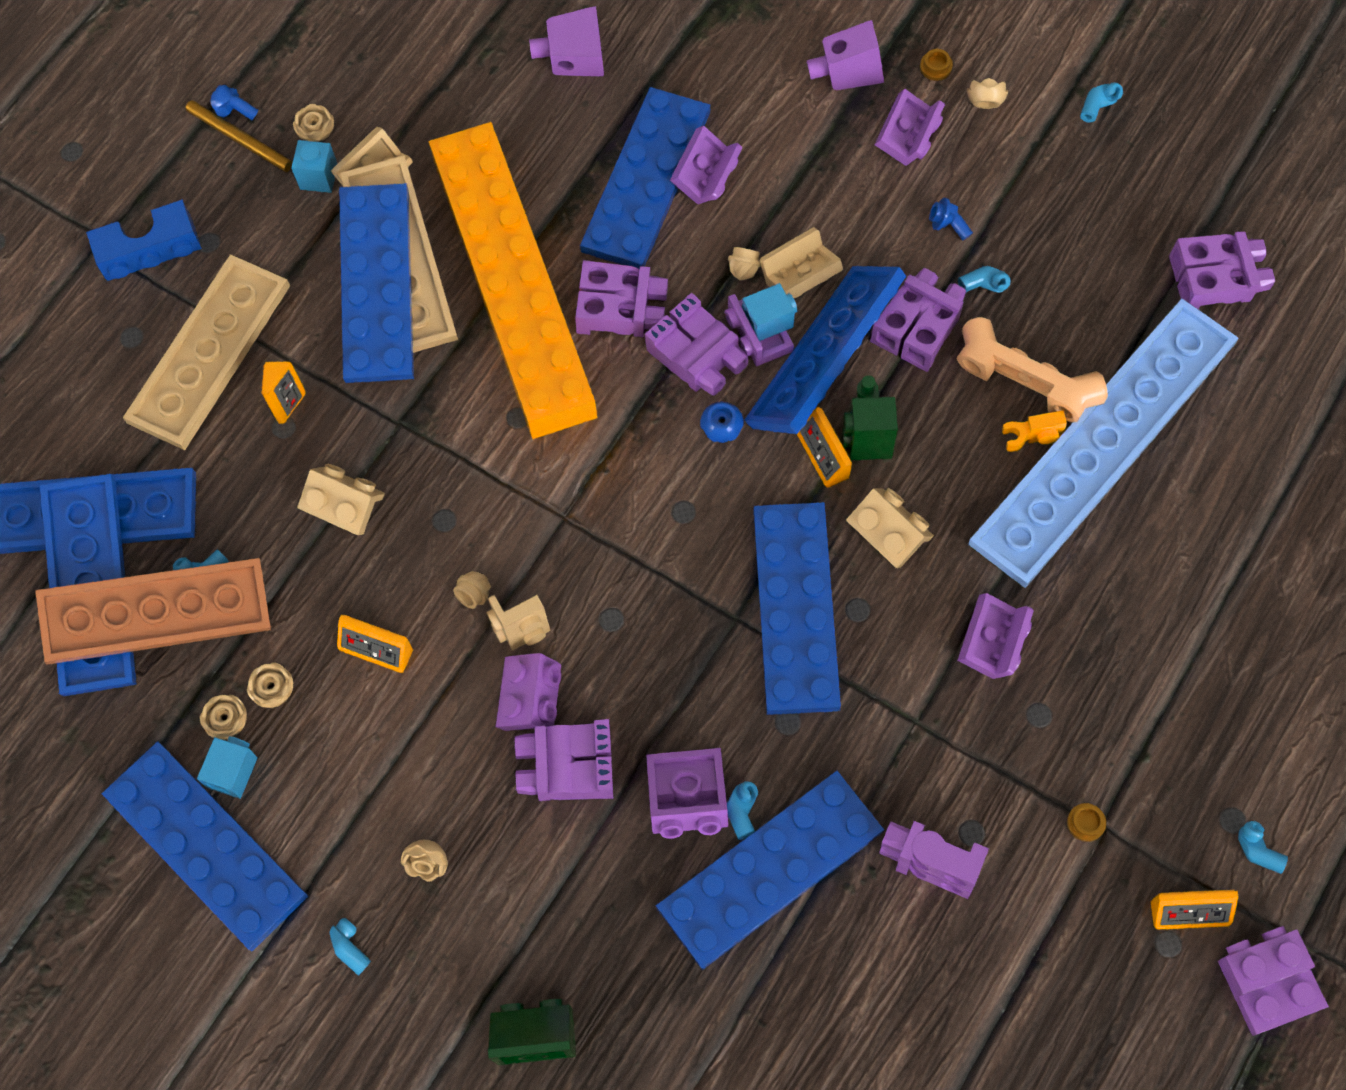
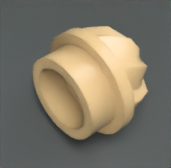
M734 247L732 256H728L730 272L738 280H747L754 277L758 268L761 267V263L758 261L760 252Z
M471 571L458 578L457 586L453 591L456 598L464 606L474 609L477 605H483L488 600L491 585L484 574Z

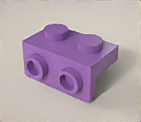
M906 89L902 90L891 108L875 146L905 166L916 158L922 159L930 149L931 142H929L931 134L938 129L943 120L940 114L945 103L939 100L932 106H929Z
M705 126L696 128L670 181L696 204L716 200L723 194L725 190L724 184L729 174L738 164L737 158L742 150V146L738 143L726 146Z
M735 294L728 296V309L725 310L727 322L731 329L737 328L741 336L739 338L740 347L747 356H751L756 367L793 351L794 345L787 331L759 341L742 309V300L738 301Z
M988 593L979 595L957 661L992 679L1012 675L1021 662L1020 652L1024 639L1031 630V617L1034 610L1028 606L1016 609Z
M541 653L505 657L496 727L504 731L535 729L534 726H554L557 715L558 689L561 681V664Z

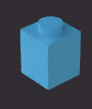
M298 140L291 169L300 190L332 193L335 176L331 170L338 163L331 144Z
M780 283L742 298V309L759 341L794 327V316L798 311L793 296L790 293L786 294Z
M231 736L228 737L227 741L214 737L197 780L208 789L241 799L258 757L249 749L250 744L246 741Z

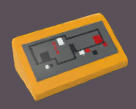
M265 362L261 393L277 422L284 424L303 399L306 391L291 362Z
M817 407L797 436L823 484L826 487H831L849 479L852 462L822 408Z
M341 615L339 618L337 646L340 651L399 673L405 670L413 652L407 637L347 615Z
M1214 890L1160 893L1150 901L1154 927L1158 930L1228 927L1234 919L1238 891Z

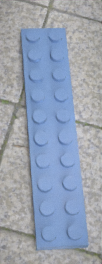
M1181 299L1106 384L1108 397L1105 403L1085 408L1078 422H1073L972 536L968 545L1026 588L1232 349L1238 337L1187 301Z

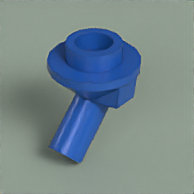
M219 85L212 93L211 105L219 117H227L235 109L252 121L258 113V109L240 98L237 90L234 88Z
M942 198L939 202H935L929 214V220L932 222L933 229L939 231L950 224L962 241L973 234L964 219L957 213L958 206L951 204L948 198Z

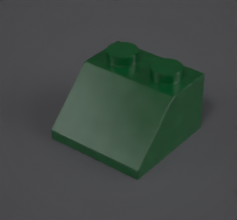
M562 999L543 1000L539 1002V1008L524 1009L523 1003L501 1005L500 1012L490 1013L489 1059L499 1066L576 1057L573 1009L569 1004L563 1005Z

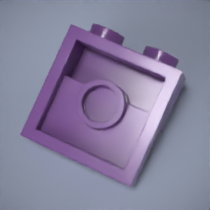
M721 748L646 755L653 834L660 833L664 838L673 839L681 836L683 831L698 830L701 834L713 835L718 833L721 828L728 827Z
M1284 926L1278 927L1262 934L1264 942L1252 947L1248 939L1227 947L1226 950L1229 955L1218 960L1252 1036L1329 1007L1311 971L1315 965L1297 929L1287 933Z

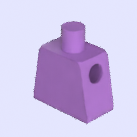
M596 6L550 17L546 21L548 37L529 39L531 58L550 57L552 72L555 75L604 76Z
M872 20L825 37L822 40L825 55L807 60L810 78L815 79L830 75L834 90L884 83L880 51Z

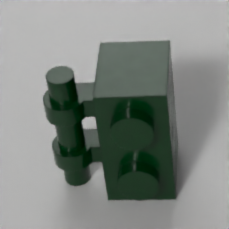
M867 375L857 385V397L852 399L850 412H844V427H842L843 448H849L850 460L892 459L898 432L895 397H879L875 378Z

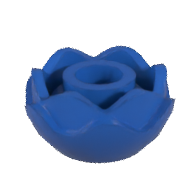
M724 401L709 405L703 411L700 419L701 429L713 442L725 443L735 440L744 426L741 411L735 405ZM724 419L725 422L720 423L719 420Z

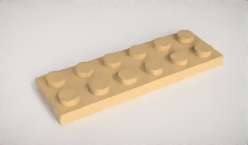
M405 156L341 172L340 175L344 187L407 183L409 189L413 353L458 340Z
M230 254L123 416L126 423L186 450L290 287L288 280Z

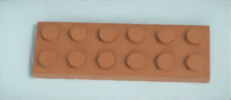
M260 558L35 590L44 662L46 665L271 630Z

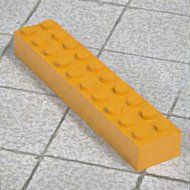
M492 122L430 140L429 145L438 175L532 439L598 418L594 396Z

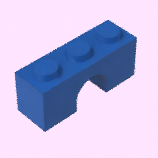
M183 200L150 210L153 217V227L148 234L140 238L127 237L119 221L86 232L96 265L107 281L123 278L129 273L144 268H152L167 260L185 257L194 251L202 249L192 217Z

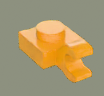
M1064 410L1029 416L1028 421L1025 422L1012 421L1005 423L1002 433H1014L1018 436L1016 440L1007 441V451L1020 450L1027 440L1028 443L1039 442L1040 444H1050L1057 441L1065 432L1067 424Z

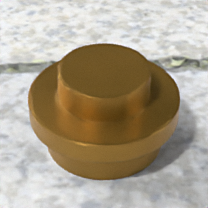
M942 49L928 51L920 63L921 73L926 78L934 81L947 78L953 67L949 54Z
M1082 803L1070 811L1067 817V826L1070 833L1076 839L1091 842L1097 840L1104 833L1106 818L1097 806Z

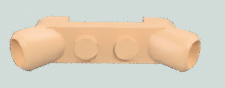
M983 317L973 318L967 321L962 328L965 346L957 356V361L961 367L985 381H988L993 372L996 371L1046 396L1049 413L1064 410L1066 421L1078 422L1085 408L1102 405L1108 397L1104 377L1099 372L1095 371L1071 378L1059 373L1049 363H1039L1030 359L1025 352L1013 347L1010 349L998 343L989 319Z

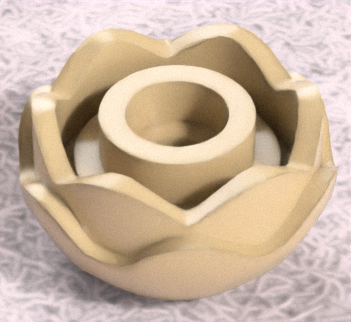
M988 78L981 83L973 80L970 87L967 88V95L975 107L992 109L999 107L1005 101L1008 90H1006L1005 82L997 83L995 80Z
M309 104L296 113L293 127L301 139L321 142L328 138L333 131L334 118L324 106Z
M278 663L264 664L254 669L251 673L247 693L261 707H278L290 697L293 691V678L291 673ZM270 684H274L272 689H268Z
M234 695L212 697L205 704L200 715V723L206 733L213 738L221 740L228 739L229 736L234 737L240 733L247 720V711L244 704ZM227 715V719L223 721L222 717Z
M423 839L409 844L403 850L401 856V864L405 867L406 873L411 877L420 876L427 882L443 876L448 866L447 856L442 847L430 840Z

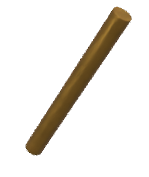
M191 100L187 103L186 111L284 172L291 170L293 162L197 102Z

